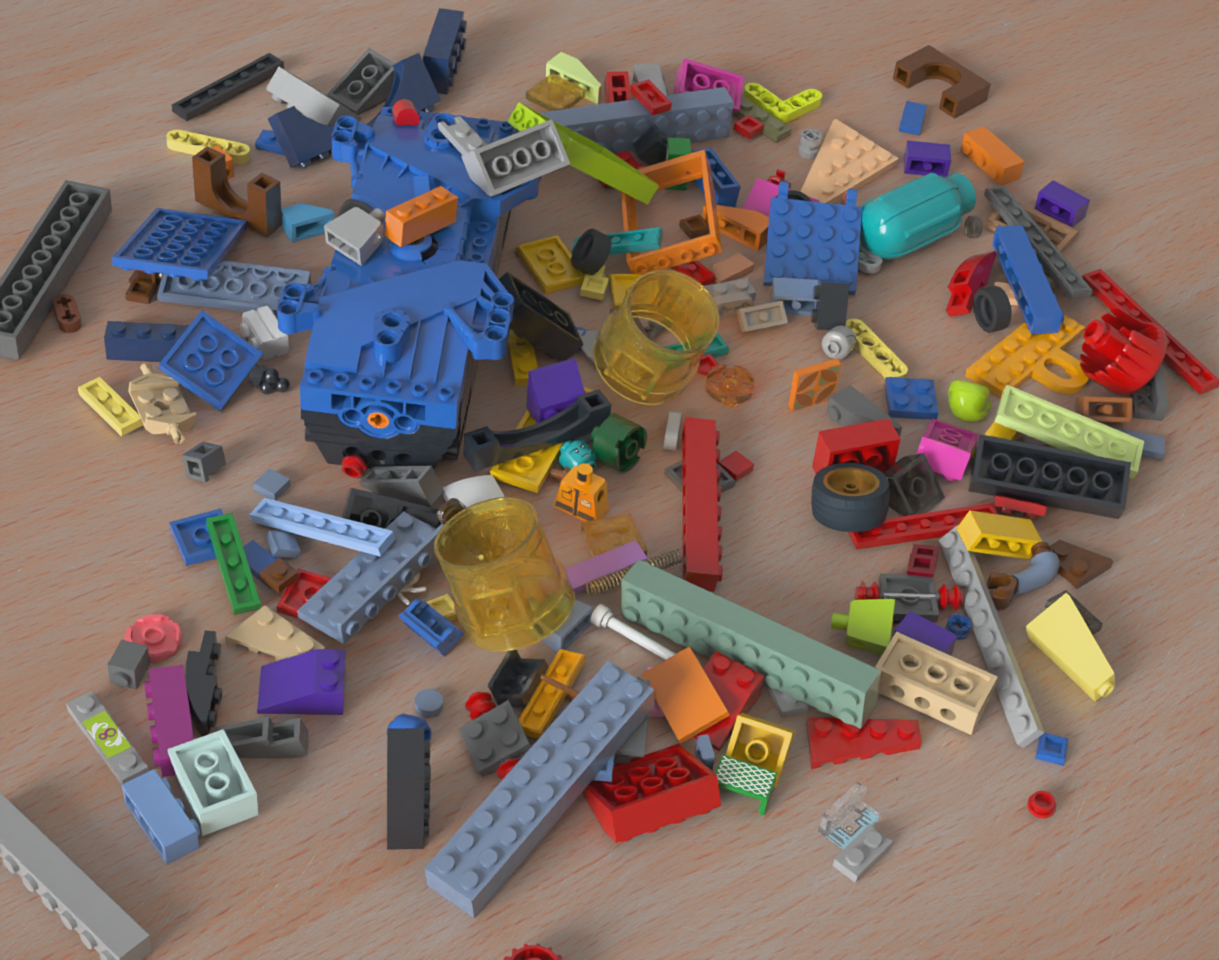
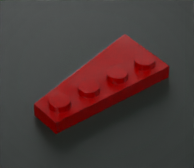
M808 717L806 722L811 769L820 768L821 764L833 762L834 765L845 763L846 759L860 757L861 760L872 758L873 754L878 753L891 755L918 750L922 743L918 720L867 719L861 729L851 724H846L839 718Z

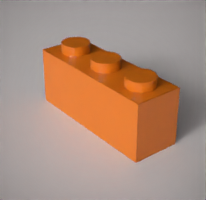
M985 126L964 133L960 150L997 184L1001 186L1020 179L1025 161Z
M439 186L387 210L384 236L399 247H403L456 222L458 197L446 188Z

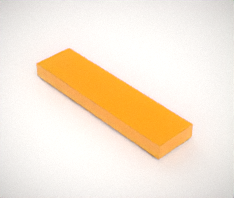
M559 649L545 676L571 688L586 662L585 655ZM541 680L519 718L528 737L539 739L543 735L568 693Z

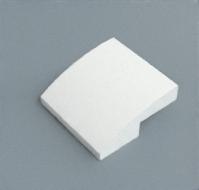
M493 475L471 477L443 487L442 495L446 502L451 498L458 499L483 523L486 518H507L511 514L512 509Z

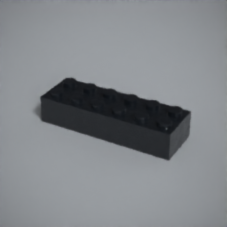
M980 434L975 445L968 491L991 496L998 494L1045 504L1050 507L1119 519L1126 506L1131 462Z

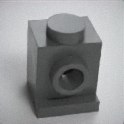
M203 441L182 454L186 476L190 479L207 482L209 481V475L215 474L216 470L226 465L223 447Z

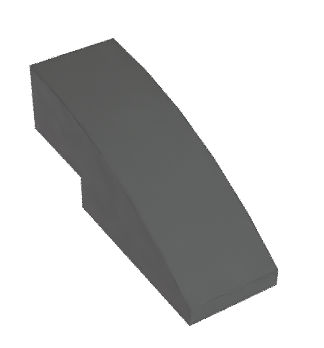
M268 716L214 728V732L224 729L239 758L270 759L307 754L308 730L301 718L273 723Z

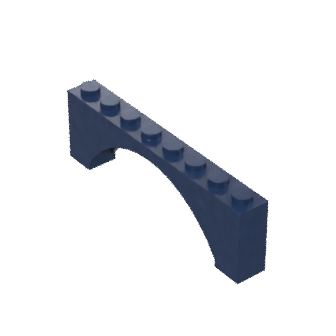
M417 53L392 65L395 70L393 84L383 107H393L397 101L406 99L414 104L416 110L429 112L436 109L434 104L440 102L441 99L420 54ZM295 106L268 118L291 168L296 165L303 168L312 163V158L317 157L318 160H321L330 155L329 151L332 150V132L334 127L318 123L304 116L296 110ZM381 111L376 115L374 119H372L366 125L373 127Z

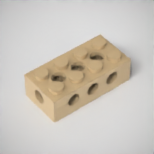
M898 632L895 633L875 668L881 670L878 693L970 735L992 697L998 676Z

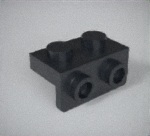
M511 647L488 683V688L497 705L499 706L509 701L512 706H527L541 682V675H545L549 666L545 659H522L517 648Z

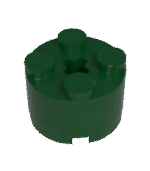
M611 413L601 426L597 425L591 433V438L594 440L592 450L596 454V460L617 471L628 472L641 458L637 456L640 448L645 449L647 443L646 429L627 418Z

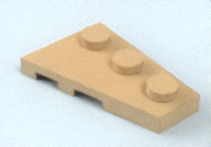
M265 605L226 636V644L232 646L239 644L248 647L250 652L256 654L263 652L275 656L277 661L312 650L325 649V646Z

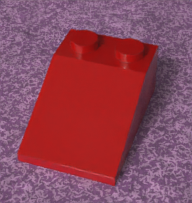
M716 651L704 665L703 670L730 716L693 736V738L697 739L700 735H709L712 748L720 751L732 735L738 715L741 713L748 714L760 698L764 676Z

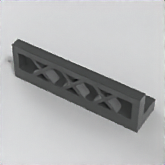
M1161 364L1158 373L1142 387L1149 394L1143 396L1138 391L1130 394L1133 418L1163 420L1168 406V398ZM1144 404L1151 411L1140 410L1139 406Z

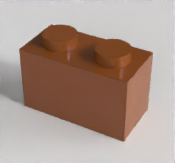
M1076 397L1075 413L1097 422L1130 423L1132 421V398Z

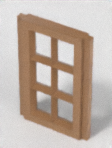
M1020 203L1037 224L1045 227L1042 231L1053 243L1057 244L1056 247L1061 253L1065 251L1079 234V230ZM995 211L987 219L984 227L995 232L996 226L1009 225L1000 222L999 220L1002 217ZM1050 229L1065 237L1061 239L1055 235L1048 233L1047 231Z

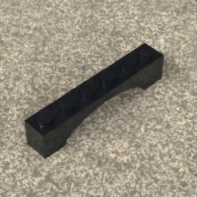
M598 389L577 396V400L569 407L549 419L532 426L509 431H492L488 426L464 433L463 456L474 472L592 433L597 425L601 426L609 417L612 404L601 390Z

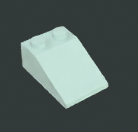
M224 729L168 749L169 757L193 819L197 822L202 836L258 816L257 793Z

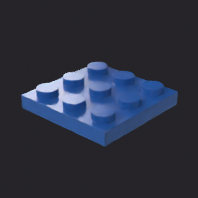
M201 310L159 363L158 369L221 411L254 368L255 364L261 359L263 352Z

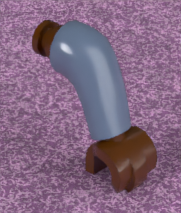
M1038 542L1031 547L1033 558L1030 561L1031 566L1011 576L1005 573H990L987 587L988 589H996L991 596L996 610H1004L1009 607L1013 595L1038 589L1050 583L1056 577L1060 566L1059 557L1056 553L1051 552L1047 542Z

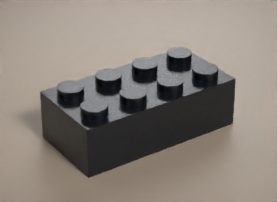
M506 272L498 279L507 292L514 297L513 320L510 323V329L513 330L517 337L527 339L534 348H541L550 358L553 359L555 357L561 362L566 361L584 345L570 313L509 272Z
M387 728V850L423 849V837H429L430 740H424V728Z

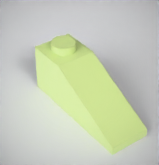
M560 52L547 62L546 81L591 102L600 103L602 85L578 59Z

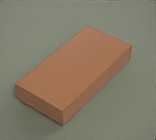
M738 252L708 267V269L716 275L714 283L717 284L736 280L753 271L754 263Z

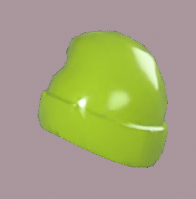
M952 381L948 389V400L953 415L959 420L968 423H975L985 419L988 416V411L992 408V403L989 400V388L965 381Z

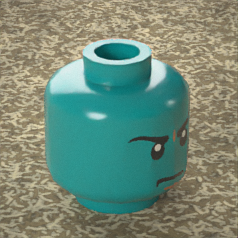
M570 440L560 448L559 463L564 468L567 466L571 470L573 467L585 463L591 465L593 470L597 465L595 462L596 454L584 441L576 440L572 442Z

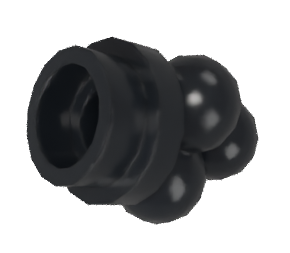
M255 364L249 378V383L254 384L253 387L257 389L260 387V391L264 394H271L275 388L279 392H287L289 390V380L283 377L279 378V373L275 368L267 369V365L262 364L260 366Z

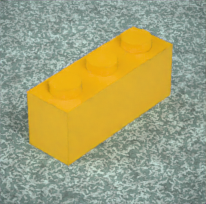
M969 511L956 528L967 550L971 552L1030 559L1032 556L1031 547L1038 542H1043L1030 519Z

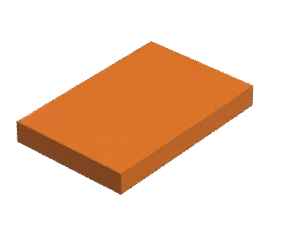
M690 646L641 674L644 680H650V687L654 689V698L680 743L687 741L730 716Z

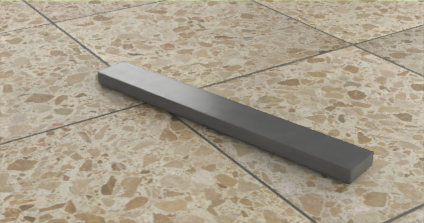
M1005 186L985 189L984 196L1009 226L1023 225L1026 234L1030 237L1032 248L1036 250L1039 263L1042 264L1070 300L1090 297L1092 289L1009 190Z

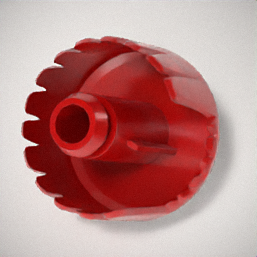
M1114 308L1111 310V313L1114 315L1106 313L1101 317V320H1093L1086 326L1083 332L1085 342L1082 344V351L1086 355L1080 354V360L1083 362H1080V368L1087 377L1111 393L1120 396L1129 395L1145 386L1158 373L1166 354L1167 337L1159 325L1148 321L1143 322L1120 308Z

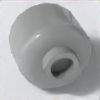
M835 326L823 337L822 349L829 358L842 360L855 349L857 343L856 335L846 326Z

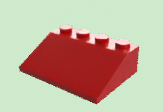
M680 744L646 754L644 757L632 759L630 763L614 765L612 782L592 780L582 792L602 829L616 843L630 841L635 836L656 832L659 828L666 825L678 824L685 821L686 818L698 814H707L712 809L721 807L717 775Z

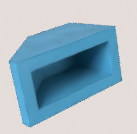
M299 203L281 208V228L292 243L325 234L324 226L334 220L333 210Z

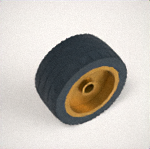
M838 463L826 466L817 472L813 480L811 506L814 518L825 527L843 532H863L876 528L887 517L890 496L889 481L885 474L876 468L864 464Z

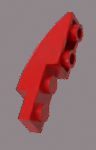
M995 251L973 255L959 265L947 287L951 292L946 312L950 317L971 312L976 292L979 288L986 287L997 256Z

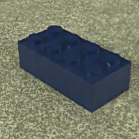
M439 8L423 54L424 65L439 94L448 95L450 86H454L455 74H458L459 62L461 63L463 51L466 48V38H463V33H466L467 20H464V11Z

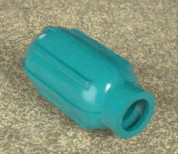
M930 173L865 202L861 206V246L872 254L881 257L882 260H893L906 256L951 234L959 227L962 216L971 212L976 205V193L973 185L966 176L960 173H952L945 177Z

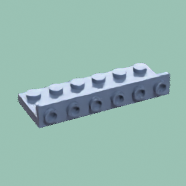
M226 260L222 261L208 280L195 281L192 277L185 276L175 278L163 273L157 297L160 302L240 312L257 311L258 308L268 306L274 315L277 316V305L284 286L290 283L312 284L310 271L301 269L294 270L278 266L270 267Z
M406 512L401 513L385 528L393 531L395 540L382 556L361 551L297 610L298 618L345 644L351 637L357 635L360 629L370 619H373L381 608L392 601L405 585L410 584L413 578L430 564L432 559L447 548L450 543L447 525L442 523L435 529Z

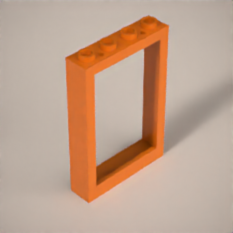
M705 150L638 169V171L660 185L656 191L703 177L710 234L641 254V251L626 253L627 264L631 273H654L722 253L712 171ZM621 191L624 231L638 230L636 199Z

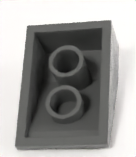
M368 48L327 95L356 114H359L388 99L395 72L392 65L395 63Z

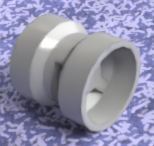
M804 129L800 135L801 143L798 147V154L806 159L816 158L820 150L819 145L821 144L822 134L816 129Z

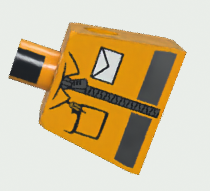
M584 463L575 466L563 478L554 507L597 526L609 511L607 482L604 478L593 474L591 465Z

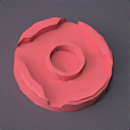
M150 614L135 620V624L128 627L125 640L148 646L149 660L156 663L167 660L177 653L182 643V631L179 624L175 620L174 622L169 620L168 616Z

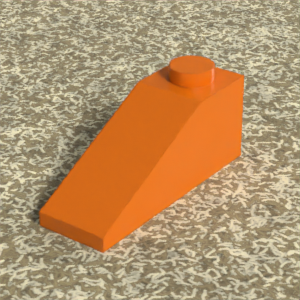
M705 204L703 206L702 218L709 225L707 208ZM716 205L720 233L757 251L767 243L768 216L754 210Z

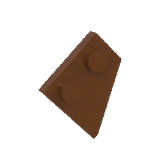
M1058 540L1050 545L1051 552L1056 553L1059 557L1060 566L1058 573L1077 589L1109 570L1113 564V560L1062 540Z

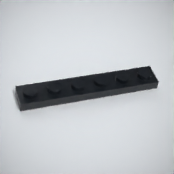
M268 53L172 104V112L188 121L274 75L278 67L284 69V61Z

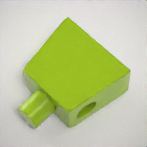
M895 599L852 600L849 614L833 613L831 629L847 631L846 645L882 656L890 643Z

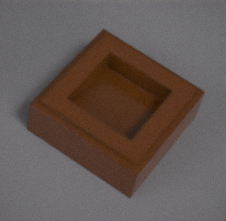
M700 214L680 220V228L690 239L710 234L709 225Z
M133 279L125 293L126 300L149 305L157 291V283Z

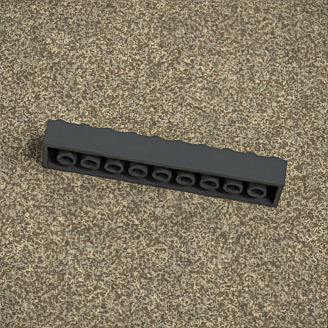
M65 180L1 277V357L20 360L53 307L54 298L61 294L111 214L110 189Z

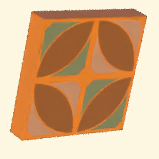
M837 358L794 370L788 407L792 412L827 402L829 397L835 394L841 363Z

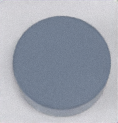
M425 689L416 695L415 710L419 715L434 717L441 713L443 697L438 691Z

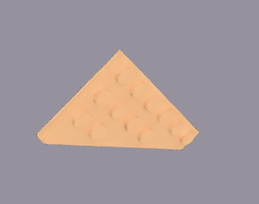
M835 119L829 128L800 192L819 200L821 203L835 204L842 199L843 193H847L848 189L858 190L897 166L899 158Z

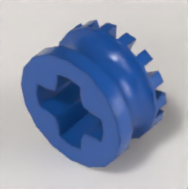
M956 613L950 615L945 627L946 630L957 635L956 640L967 638L971 628V620L967 616L964 617V614L960 615V613L958 615Z

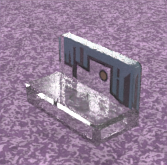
M859 781L822 815L818 832L842 850L869 825L874 826L881 817L880 813L864 802L867 787Z

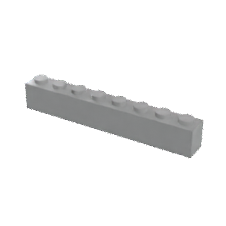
M0 793V857L3 859L6 868L12 874L17 872L22 877L26 888L30 892L36 891L50 911H57L64 925L69 930L75 929L80 934V938L85 946L89 949L94 948L100 954L101 960H143L152 953L150 935Z

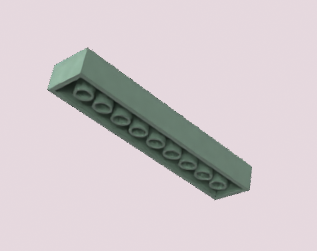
M640 559L621 580V616L631 622H636L654 633H659L673 640L677 644H682L686 647L690 646L691 649L701 655L711 658L717 651L763 675V683L772 689H777L781 692L785 691L791 694L794 699L803 701L821 712L828 713L841 719L846 724H851L860 729L877 706L881 670Z

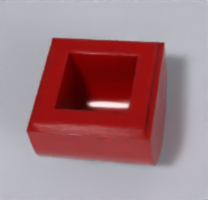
M402 99L394 104L392 117L397 126L419 125L418 112L410 100Z

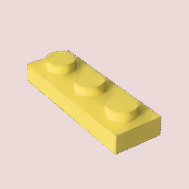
M101 377L78 387L79 395L121 436L143 426L139 414Z

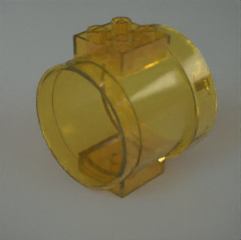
M673 269L654 270L636 279L620 306L606 318L594 340V362L605 383L620 396L645 405L663 404L681 395L697 373L700 359L715 338L719 328V313L713 296L698 281ZM633 317L649 319L661 324L677 337L685 351L668 349L654 343L641 332Z
M499 497L475 503L451 517L438 532L434 542V552L454 595V609L468 641L476 647L487 651L502 652L530 646L551 635L570 615L575 602L574 589L564 565L554 557L535 508L527 501L513 497Z

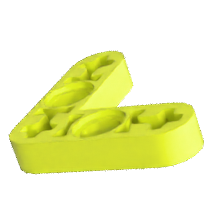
M757 83L746 84L743 97L783 123L790 122L820 107L822 101V93L816 89L805 90L783 101Z

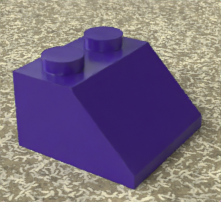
M573 358L529 371L526 408L535 422L540 423L569 407L577 400V396L585 394L578 365Z

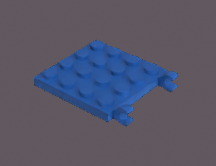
M780 181L778 197H771L763 285L772 286L773 277L847 281L849 283V294L855 295L862 207L855 206L857 189H848L845 205L787 199L789 182Z

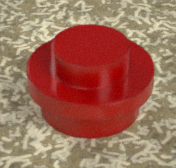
M351 455L343 458L342 471L347 476L360 478L362 474L366 473L367 465L361 457Z
M1037 791L1029 797L1027 808L1035 817L1046 819L1054 815L1056 802L1049 792Z

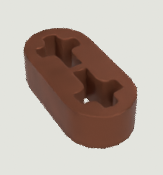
M68 294L56 296L53 300V307L60 330L65 333L77 332L81 328V319L74 297Z

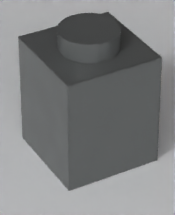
M121 640L107 664L110 683L120 687L137 689L150 666L148 646Z

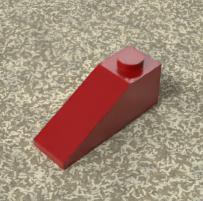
M628 71L607 72L604 80L606 103L631 100Z

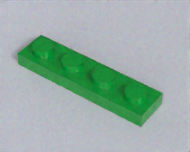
M233 513L206 518V526L233 615L259 610L261 608L260 599Z

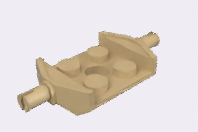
M143 363L140 369L144 375L130 381L128 390L143 425L152 434H171L174 442L178 444L179 441V444H181L185 440L182 431H188L195 424L196 412H190L177 381L166 374L154 373L150 363H147V366L146 363Z

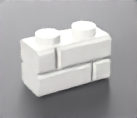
M265 306L258 308L257 311L251 310L243 313V323L240 324L242 336L244 338L248 337L249 343L263 352L261 359L267 360L274 358L275 355L288 354L289 337L287 334L279 331L278 320L270 307Z

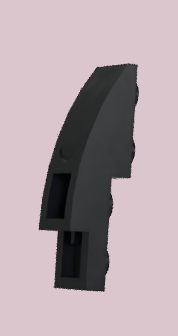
M206 630L200 652L188 651L186 661L189 709L201 737L209 735L210 728L216 726L217 710H215V706L220 705L222 701V688H218L216 665H214L215 660H219L221 656V643H217L216 631Z

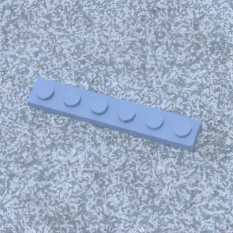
M264 498L249 514L253 523L380 557L395 540L394 533L391 530Z

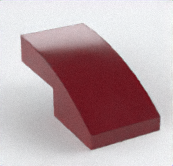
M913 544L907 575L934 578L939 557V547Z

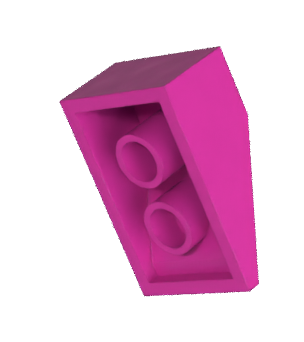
M684 58L676 72L673 94L725 87L734 101L733 112H739L744 76Z
M932 418L922 437L913 464L917 465L924 472L931 473L934 471L942 474V477L947 480L956 481L957 479L961 481L979 434Z

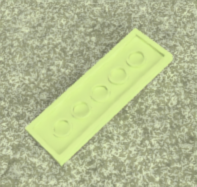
M1006 385L994 422L1062 450L1131 462L1129 477L1135 478L1139 470L1144 446L1143 440Z

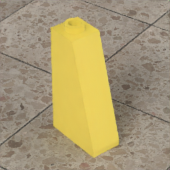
M1067 593L1026 626L1028 639L1095 702L1101 697L1108 696L1114 690L1116 685L1114 672Z

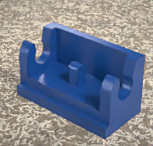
M419 598L415 599L398 616L407 627L444 657L464 635L459 628Z

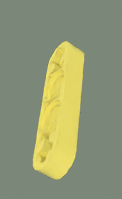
M171 130L166 135L167 146L174 151L196 155L206 146L212 148L218 145L230 154L235 164H245L250 160V148L244 143L183 130Z
M853 318L846 320V327L850 328L856 335L857 343L855 349L885 379L886 377L906 378L907 366L864 322ZM863 342L872 343L873 346L864 345ZM882 356L888 360H880L877 357Z

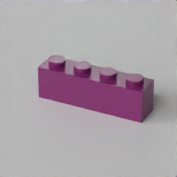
M183 665L148 669L150 681H144L146 698H152V703H147L149 721L155 720V725L150 726L152 743H158V748L153 749L154 765L161 766L162 777L176 775L168 749L194 740Z

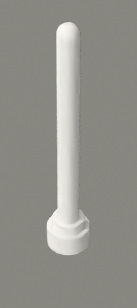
M599 604L591 616L590 622L599 628L610 627L664 660L676 654L614 618L611 609L603 604Z

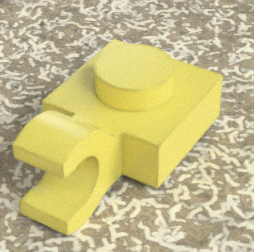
M605 265L596 274L585 275L580 296L603 301L609 283V278H606L604 274Z

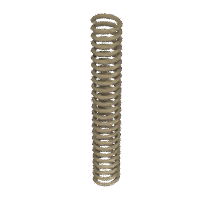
M676 548V550L673 549L672 551L665 552V554L663 553L654 558L644 560V562L655 567L657 565L659 569L663 570V568H670L674 564H681L682 558L678 552L679 548ZM633 565L588 581L586 584L587 593L589 596H592L589 591V583L591 592L594 595L600 594L604 590H611L615 586L619 587L621 585L620 581Z

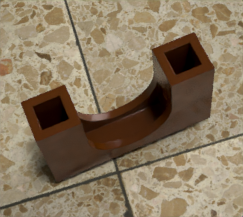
M930 45L897 61L893 80L907 89L928 79H938L953 85L942 92L939 109L954 119L987 101L991 83Z
M206 146L192 157L196 202L228 218L247 220L248 228L267 237L282 226L280 181L260 173L247 183L248 201L235 193L228 182L225 154Z

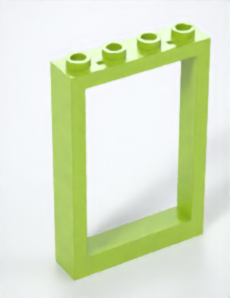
M518 102L507 122L521 132L551 119ZM553 120L570 161L569 165L647 205L649 204L660 185L607 148Z

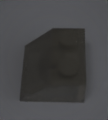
M924 453L904 456L882 472L889 481V507L901 516L925 513L945 498Z

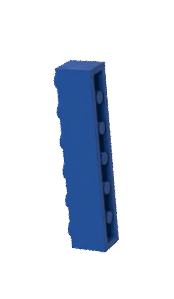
M1023 225L996 226L992 245L1030 333H1058L1060 324L1064 321V312L1057 303L1056 294H1053L1050 281L1046 278L1043 266L1037 259L1036 250L1032 248L1029 235L1026 234Z

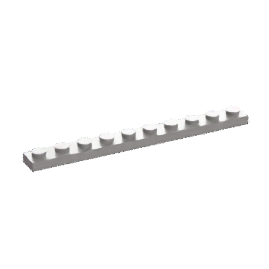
M957 525L944 535L939 542L955 584L958 585L959 590L963 591V605L968 618L971 620V626L989 673L998 676L995 688L1016 743L1025 748L1043 735L1045 731L974 552L967 550L956 529L959 526Z

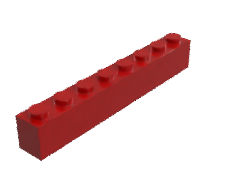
M686 417L682 430L683 580L707 591L714 592L717 581L721 582L723 576V566H719V561L722 558V546L718 545V541L721 540L722 526H718L722 508L717 506V502H720L721 487H717V483L720 481L721 469L717 468L716 465L719 464L720 449H716V446L719 444L720 431H716V420Z

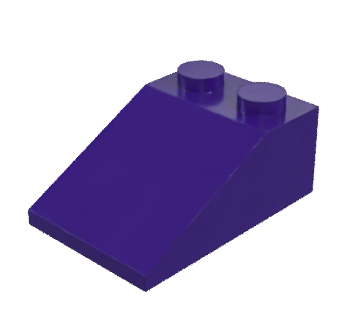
M316 649L261 666L257 714L343 715L346 650Z

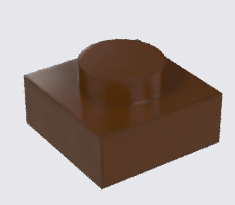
M281 558L276 559L260 571V580L278 593L299 579L298 571Z

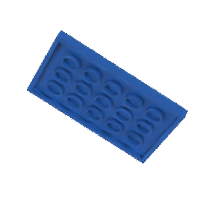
M156 208L113 255L112 266L121 267L122 270L127 271L134 269L144 270L148 274L164 273L175 278L181 276L192 277L195 281L208 280L246 231L247 220Z

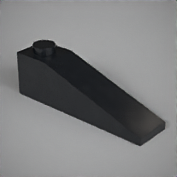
M349 487L342 518L383 529L388 527L403 512L435 529L442 524L437 518V512L440 509Z

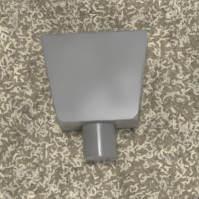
M354 207L324 226L326 243L362 266L383 242L382 222L385 221L386 216L379 208H375L368 214L359 207Z

